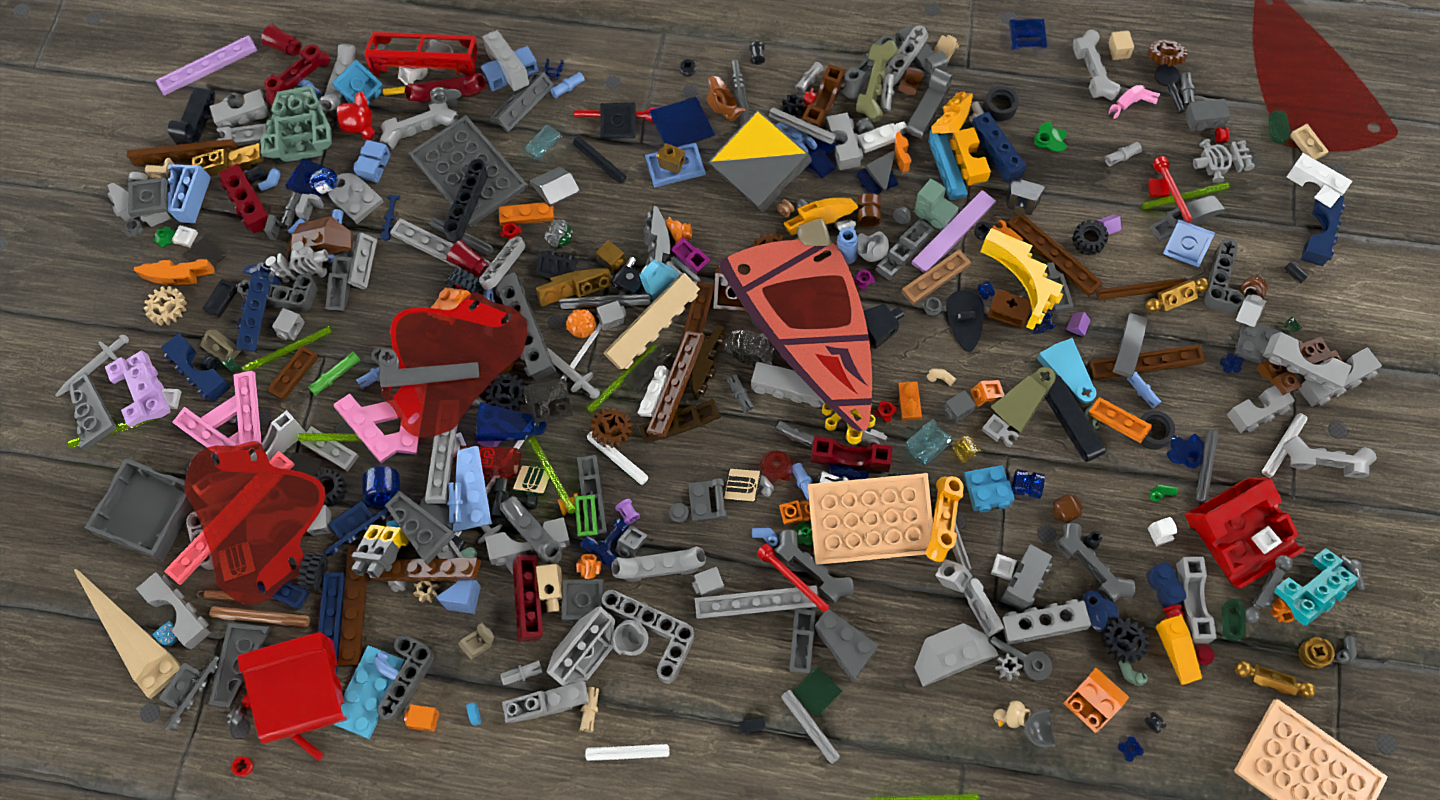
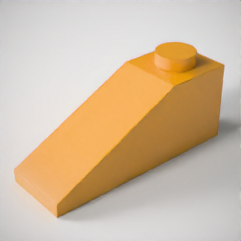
M1182 615L1160 622L1156 629L1181 685L1202 679L1192 638Z

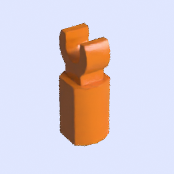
M1003 220L998 222V225L1001 227L1000 229L996 226L992 227V229L1024 241L1011 228H1007Z

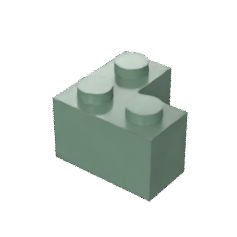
M930 179L917 195L914 213L919 218L930 222L933 227L943 230L956 217L958 207L944 198L946 188Z

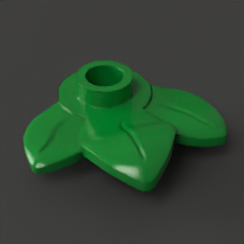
M1050 121L1045 122L1039 127V133L1036 134L1034 143L1039 148H1048L1053 152L1064 151L1067 145L1063 140L1066 137L1067 131L1053 129Z

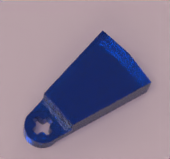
M480 403L475 425L476 442L525 440L526 436L543 434L546 430L547 422L545 418L539 415H530ZM538 423L539 428H536L534 424Z

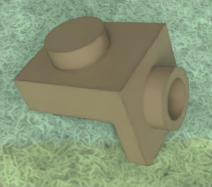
M481 623L476 631L460 640L459 646L472 660L491 647L494 636L492 631Z

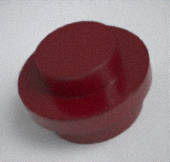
M1200 644L1194 648L1198 664L1206 666L1213 662L1215 654L1210 646Z

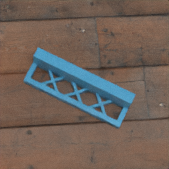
M931 129L928 142L942 182L946 188L949 201L967 197V190L947 135L933 134Z

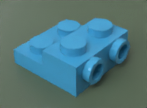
M357 60L332 82V86L345 97L348 103L355 102V95L358 92H363L367 98V106H369V101L373 97L375 99L378 98L382 93L383 84Z
M1003 465L964 473L973 511L987 512L994 507H999V509L1008 508L1015 500Z

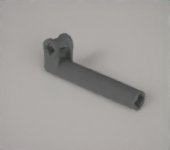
M384 349L379 354L381 388L479 378L478 362L399 369V359L393 350ZM388 356H391L392 359H390V362L387 363L386 360L388 359Z

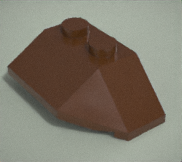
M332 216L299 223L286 246V260L291 262L292 246L298 241L303 242L304 247L309 246L314 252L325 249L328 255L351 250L353 233Z

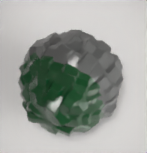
M564 219L553 220L551 226L547 228L544 239L553 248L567 246L570 244L573 231Z

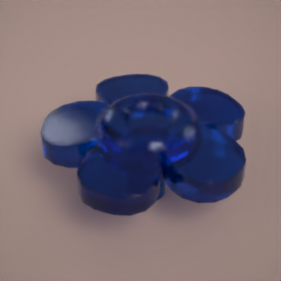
M1228 354L1226 358L1220 359V365L1224 366V372L1230 373L1233 371L1238 373L1241 371L1242 358L1235 359L1234 354Z

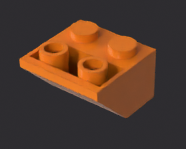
M1095 668L1063 704L1097 733L1123 707L1129 696L1099 669Z

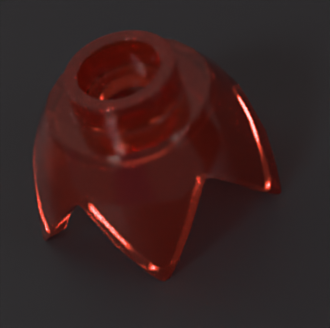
M773 450L764 455L759 463V468L771 483L778 479L789 481L792 474L793 461L785 452ZM779 461L780 465L775 466L773 465V462Z

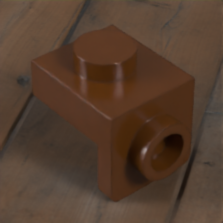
M909 66L898 90L903 91L907 95L915 96L921 86L924 71Z

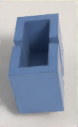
M367 140L361 148V156L354 163V171L362 180L378 183L384 171L379 166L386 167L391 154L386 144Z

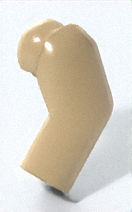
M932 368L927 374V379L931 382H935L939 378L951 386L956 381V378L944 369Z

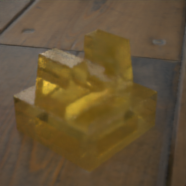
M968 435L962 437L952 447L963 463L968 462L981 451L973 443L974 439Z

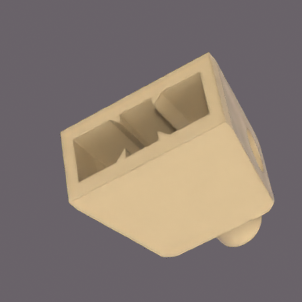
M557 564L536 566L540 600L546 602L547 613L559 611L558 600H562L563 596L561 567ZM554 587L553 593L548 594L549 588Z

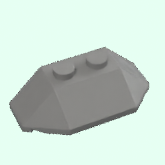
M598 606L579 619L554 650L546 672L561 685L588 680L613 648L615 619L601 606Z
M964 623L926 638L914 667L922 686L924 687L998 657L995 646L990 644L991 638Z

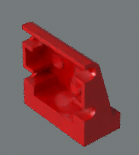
M1248 477L1184 514L1190 528L1197 531L1217 564L1235 588L1241 589L1275 569L1277 557L1286 555L1292 559L1306 551V548L1299 546L1294 539L1299 534L1289 514L1281 511L1278 507L1282 499L1271 478ZM1269 526L1282 542L1264 554L1251 538Z
M317 632L237 655L239 670L244 676L261 743L268 744L347 721V717L344 716L341 708L344 700L340 678L337 677L335 672V666L338 665L334 642L323 633Z

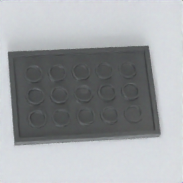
M466 115L408 153L410 158L451 206L470 162L474 159L484 161L488 171V178L469 221V227H472L528 188L527 183Z

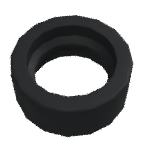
M1006 86L992 88L985 98V113L989 112L996 121L1009 120L1017 111L1019 105L1018 95L1013 89ZM998 97L1005 98L1011 103V108L1005 110L995 108L991 104V100Z
M1149 411L1140 417L1145 422L1149 420L1157 421L1166 430V435L1161 440H1155L1146 435L1140 443L1142 446L1158 450L1164 448L1173 439L1175 424L1166 413Z

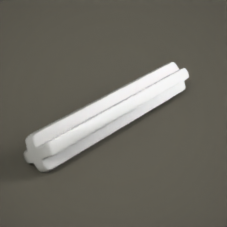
M1302 413L1295 416L1263 468V475L1268 478L1274 476L1287 454L1283 445L1291 438L1298 436L1307 421V416Z
M592 431L587 435V439L633 479L641 485L645 484L648 476L617 449L611 448L610 444L603 447L604 442L596 443L597 437L592 438Z
M667 744L586 749V759L588 761L669 756V746Z

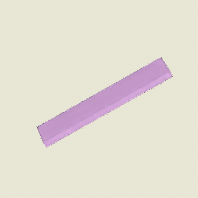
M248 35L155 81L165 96L258 50Z
M981 191L912 261V265L923 273L933 268L994 206L996 200L984 191Z

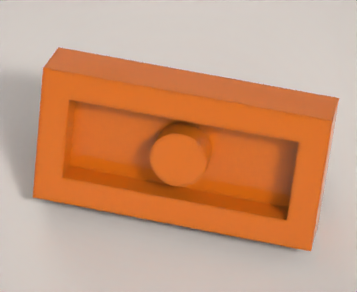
M918 382L898 383L902 421L921 420Z

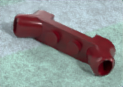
M311 44L306 46L299 52L301 55L300 59L278 77L272 74L264 81L263 85L266 90L265 102L273 106L277 92L292 89L317 67H328L330 64L329 54L326 51H321L317 45Z
M476 73L466 77L420 84L409 83L405 87V97L408 101L420 104L430 103L432 100L430 92L438 87L456 89L462 93V96L472 97L480 94L486 88V81L482 74Z

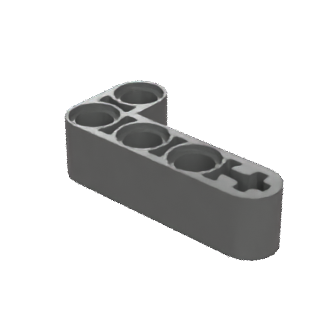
M914 25L896 32V39L900 46L915 27ZM925 42L912 63L917 69L924 71L923 78L927 83H930L931 76L936 68L946 72L948 60L942 51L934 54ZM908 46L905 49V52H912L914 50V46Z
M937 68L934 70L929 88L910 119L905 133L921 140L924 138L949 92L952 74Z
M1224 239L1215 251L1208 278L1210 284L1203 297V303L1206 307L1227 314H1235L1245 300L1241 292L1228 288L1238 249L1237 242L1233 239Z
M307 273L300 274L296 278L293 288L270 284L265 306L284 308L296 312H307L312 306L318 287ZM243 280L237 286L238 292L245 301L250 280Z
M401 635L395 640L394 648L407 660L378 707L379 716L388 722H395L401 717L434 661V653L426 645L406 635ZM410 642L409 648L402 651L403 644ZM426 651L427 657L419 660V655ZM416 670V675L408 679L409 672ZM405 688L404 695L397 697L398 690ZM394 699L398 704L393 703L392 700ZM388 708L393 710L391 714L387 713Z

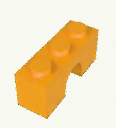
M975 128L953 133L950 146L955 151L957 165L961 167L962 179L966 181L967 186L987 182L991 171L986 158H974L970 155V153L977 152L979 146V139Z

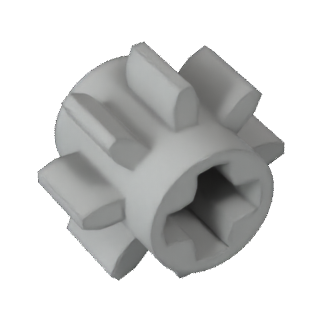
M1007 653L1004 660L1000 657L997 659L1000 665L996 666L995 670H999V678L1004 676L1007 677L1008 681H1011L1012 675L1015 677L1020 675L1017 669H1020L1022 665L1017 663V656L1011 658ZM1007 663L1009 667L1013 668L1011 671L1004 667Z

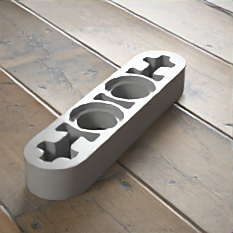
M920 25L912 29L899 48V54L893 57L886 67V74H893L895 76L893 86L897 84L927 41L928 32L924 26ZM917 33H919V34L923 33V36H918V37H917L916 34H917ZM908 46H914V50L912 52H905V49ZM898 60L904 61L901 67H896L895 64Z
M521 237L510 239L481 275L479 282L484 290L494 288L525 249V243Z

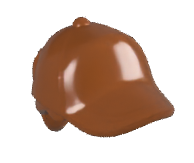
M715 76L709 77L710 92L706 99L710 108L716 113L723 114L728 121L737 119L742 112L746 111L745 108H736V101L732 98L730 91L726 89L722 79Z

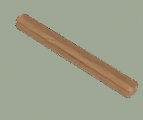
M216 606L211 607L210 617L217 619L305 628L309 626L310 618L305 615Z

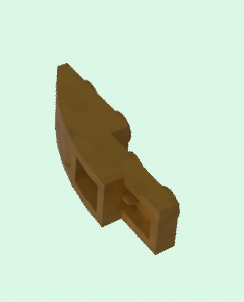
M260 143L229 152L223 148L192 157V165L201 166L208 175H219V172L237 163L242 171H244L245 169H251L253 164L263 162Z
M608 268L588 269L550 278L551 283L537 287L536 291L539 304L542 307L575 294L578 297H582L612 286L610 283V270Z

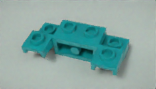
M1325 548L1311 562L1322 573L1304 587L1288 577L1276 587L1274 593L1285 601L1292 611L1294 618L1304 626H1307L1324 611L1329 612L1334 607L1336 601L1341 602L1346 597L1348 591L1355 586L1359 578L1341 566L1343 560Z

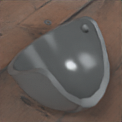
M1050 710L1034 712L1025 723V733L1028 739L1041 748L1055 747Z

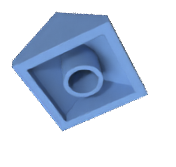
M461 580L436 598L447 610L475 614L481 586L477 580Z

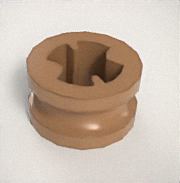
M783 199L781 204L777 205V210L784 217H789L790 213L795 211L794 206L786 199Z

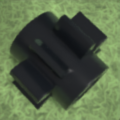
M787 94L786 100H782L783 112L792 116L798 115L799 110H803L802 98H799L796 94Z

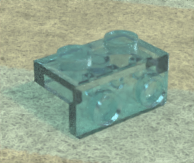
M932 419L914 436L909 438L906 442V447L911 457L926 466L949 446L953 439L952 436L939 429L936 421Z

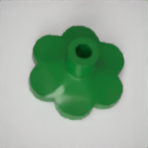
M166 226L155 232L156 236L153 240L160 247H166L173 244L172 238L176 232Z
M800 522L798 527L794 529L797 532L798 544L810 546L813 543L811 523Z

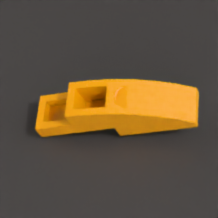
M959 92L943 107V116L931 126L933 134L956 133L959 131L968 115L973 98L972 93Z
M851 198L818 200L797 208L799 215L785 222L784 226L792 236L797 234V227L800 224L818 218L824 219L826 225L834 223L838 218L851 214L858 206Z

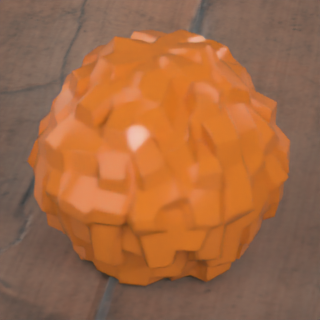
M577 309L573 310L569 315L566 330L573 336L583 339L595 331L597 323L595 317L588 310Z

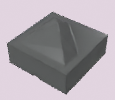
M275 215L268 216L264 230L270 240L278 238L281 227Z

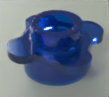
M1129 736L1124 743L1118 744V750L1125 755L1127 762L1134 761L1136 756H1141L1144 753V749L1133 736Z

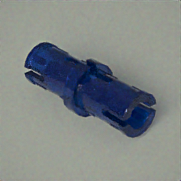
M831 464L829 474L839 478L845 476L848 480L868 479L869 476L868 471L852 469L851 466L846 468Z

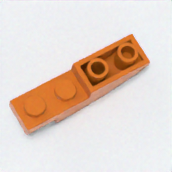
M199 259L190 263H179L178 265H174L170 260H161L158 263L142 264L141 266L134 267V271L141 278L153 283L180 286L197 284V277L214 274V267L207 259Z

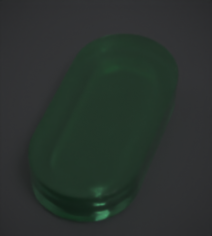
M1280 110L1271 112L1268 117L1270 137L1276 143H1285L1291 135L1288 117L1286 113Z

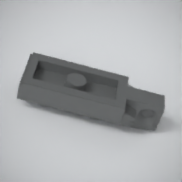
M1054 262L1046 263L1048 265L1045 273L1048 274L1046 278L1063 285L1060 292L1063 296L1059 304H1054V313L1072 310L1074 305L1063 273L1056 271Z

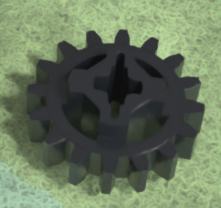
M510 373L506 377L500 374V379L494 377V383H488L490 389L485 391L488 395L486 399L487 402H490L491 408L495 407L497 413L502 410L503 414H506L507 410H510L513 414L514 408L520 410L519 405H525L523 398H528L527 387L522 379H518L517 375L511 378Z
M1119 618L1116 622L1112 621L1104 630L1105 634L1102 639L1106 640V643L1103 646L1110 648L1108 651L1109 655L1115 654L1114 660L1120 657L1122 658V663H1126L1129 659L1132 664L1136 660L1140 661L1144 657L1143 655L1148 652L1147 647L1150 645V642L1145 640L1149 635L1142 633L1144 627L1138 628L1137 621L1131 624L1129 618L1124 622Z

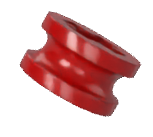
M1227 126L1223 128L1217 127L1215 130L1216 143H1221L1222 141L1227 143L1230 136L1229 128Z
M1174 605L1164 608L1163 612L1167 614L1165 619L1167 620L1179 615L1183 617L1184 613L1180 611L1182 606Z
M239 756L233 761L231 769L235 775L246 777L253 771L254 764L251 759ZM239 764H246V769H242V771L238 769Z

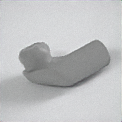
M979 102L971 104L974 112L973 116L969 118L971 124L973 118L984 114Z
M759 474L758 484L763 488L761 493L769 497L774 491V486L766 476ZM748 477V481L750 480V482L755 483V479Z

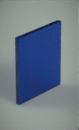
M697 97L649 111L664 144L680 147L715 136Z

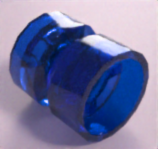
M1016 469L1012 482L1013 494L1020 496L1028 494V497L1040 499L1044 489L1045 474L1036 472L1029 474L1028 471Z

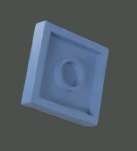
M1178 219L1163 254L1199 267L1215 232Z

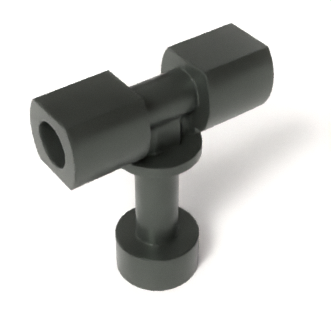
M505 478L495 479L494 493L496 500L492 502L490 514L492 519H504V514L499 509L500 504L513 496L508 491L509 482ZM529 492L528 496H516L521 504H527L528 508H537L538 493Z

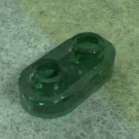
M1230 599L1221 608L1222 633L1227 640L1238 641L1244 637L1246 632L1245 608L1239 600ZM1229 608H1232L1235 613L1231 614ZM1229 629H1234L1235 634L1230 633Z

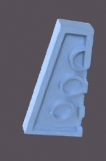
M473 446L457 450L456 482L461 483V500L463 505H461L462 523L457 524L455 515L453 532L492 524L479 447Z

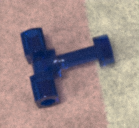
M618 518L613 522L612 526L614 529L604 542L599 540L597 543L587 535L580 544L581 548L589 554H595L600 557L601 562L611 570L613 561L618 557L611 553L612 548L610 546L620 533L624 534L629 528L625 522Z

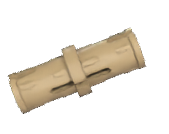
M587 687L589 703H585L581 707L583 714L580 730L593 732L595 713H598L596 706L599 689Z

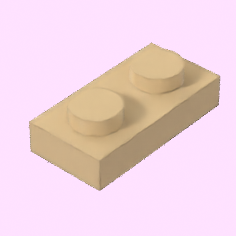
M1308 124L1290 134L1302 152L1315 160L1320 159L1329 152Z

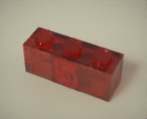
M460 445V450L473 446ZM477 446L479 447L484 477L491 478L493 475L510 479L512 476L518 477L522 455L517 448Z

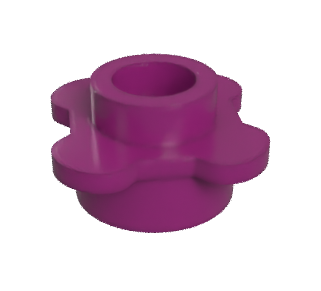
M863 269L853 276V281L859 285L860 289L865 290L869 284L875 282V278L871 276L869 271Z

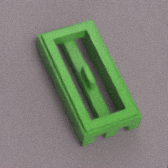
M595 495L574 496L577 536L598 535ZM587 499H591L593 531H589ZM579 500H583L585 532H581Z

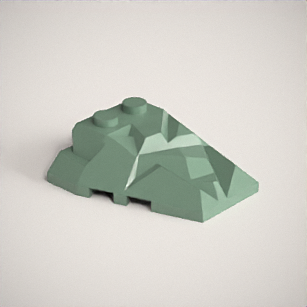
M312 86L277 92L271 109L273 113L271 120H267L266 125L268 128L266 134H262L261 137L262 156L269 158L280 157L285 162L321 156L323 149H327L332 144L331 127Z

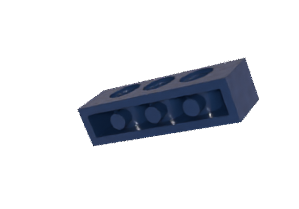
M986 112L973 118L971 128H975L979 145L1005 182L1009 184L1011 177L1018 179L1023 177L1026 168L1025 162L990 113Z

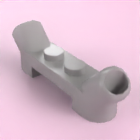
M1087 30L1083 37L1074 39V53L1077 59L1084 58L1091 74L1092 80L1089 90L1092 97L1103 96L1114 100L1121 86L1107 78L1106 68L1102 66L1100 54L1095 49L1100 39L1098 32Z
M340 44L338 46V58L324 96L319 99L322 110L329 115L337 116L338 106L346 103L344 96L332 86V82L356 60V48L354 45Z
M446 102L430 104L429 108L431 111L397 122L395 117L384 121L381 124L383 134L379 141L382 144H386L389 150H393L399 139L413 136L416 133L429 130L440 124L450 126L458 120V114L456 111L450 110Z
M1299 436L1291 438L1283 445L1284 450L1291 456V467L1306 470L1319 464L1343 468L1344 476L1365 478L1369 476V466L1376 461L1375 452L1366 447L1361 448L1352 456L1346 455L1342 451L1328 452L1324 448L1310 449Z
M696 546L684 551L628 559L616 558L612 563V573L615 578H621L626 582L641 581L642 578L681 573V575L696 572L699 567L705 565L706 556L703 549Z

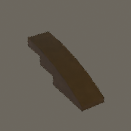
M711 399L698 406L691 405L677 411L666 438L721 418L715 400ZM651 420L639 425L644 443L665 439L664 437L653 436L647 433Z

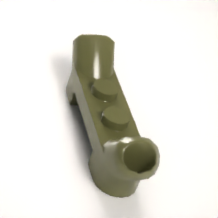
M892 40L887 41L883 45L873 44L868 59L874 65L866 95L859 93L856 112L865 114L867 118H870L871 122H876L883 116V112L876 101L882 91L881 81L886 75V62L899 54V49Z

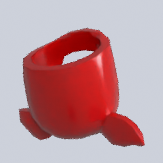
M358 92L355 95V102L340 104L337 108V117L343 133H362L363 139L371 141L374 138V129L371 126L373 113L367 106V98L363 92Z

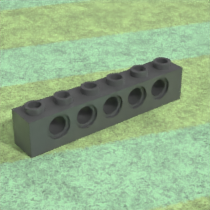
M515 272L502 277L496 285L497 288L494 290L497 297L501 298L503 302L500 306L503 312L508 315L509 319H506L509 328L514 331L512 337L516 345H519L521 349L518 353L522 361L525 360L527 366L524 368L529 377L532 376L535 381H538L556 373L555 366L520 278ZM539 356L537 360L533 361L534 357Z

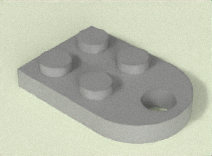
M352 173L340 174L329 184L333 188V190L328 191L332 202L356 225L384 202L360 177ZM341 182H344V183H345V185H344L343 187H341V188H338V187H337V185H338L339 183H341Z

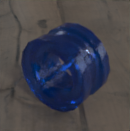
M989 281L978 285L979 294L983 299L986 300L989 296L995 295L994 288Z

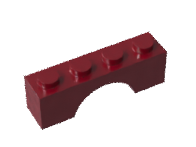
M814 436L811 463L889 472L893 446L872 444L866 447H851L842 445L832 438Z

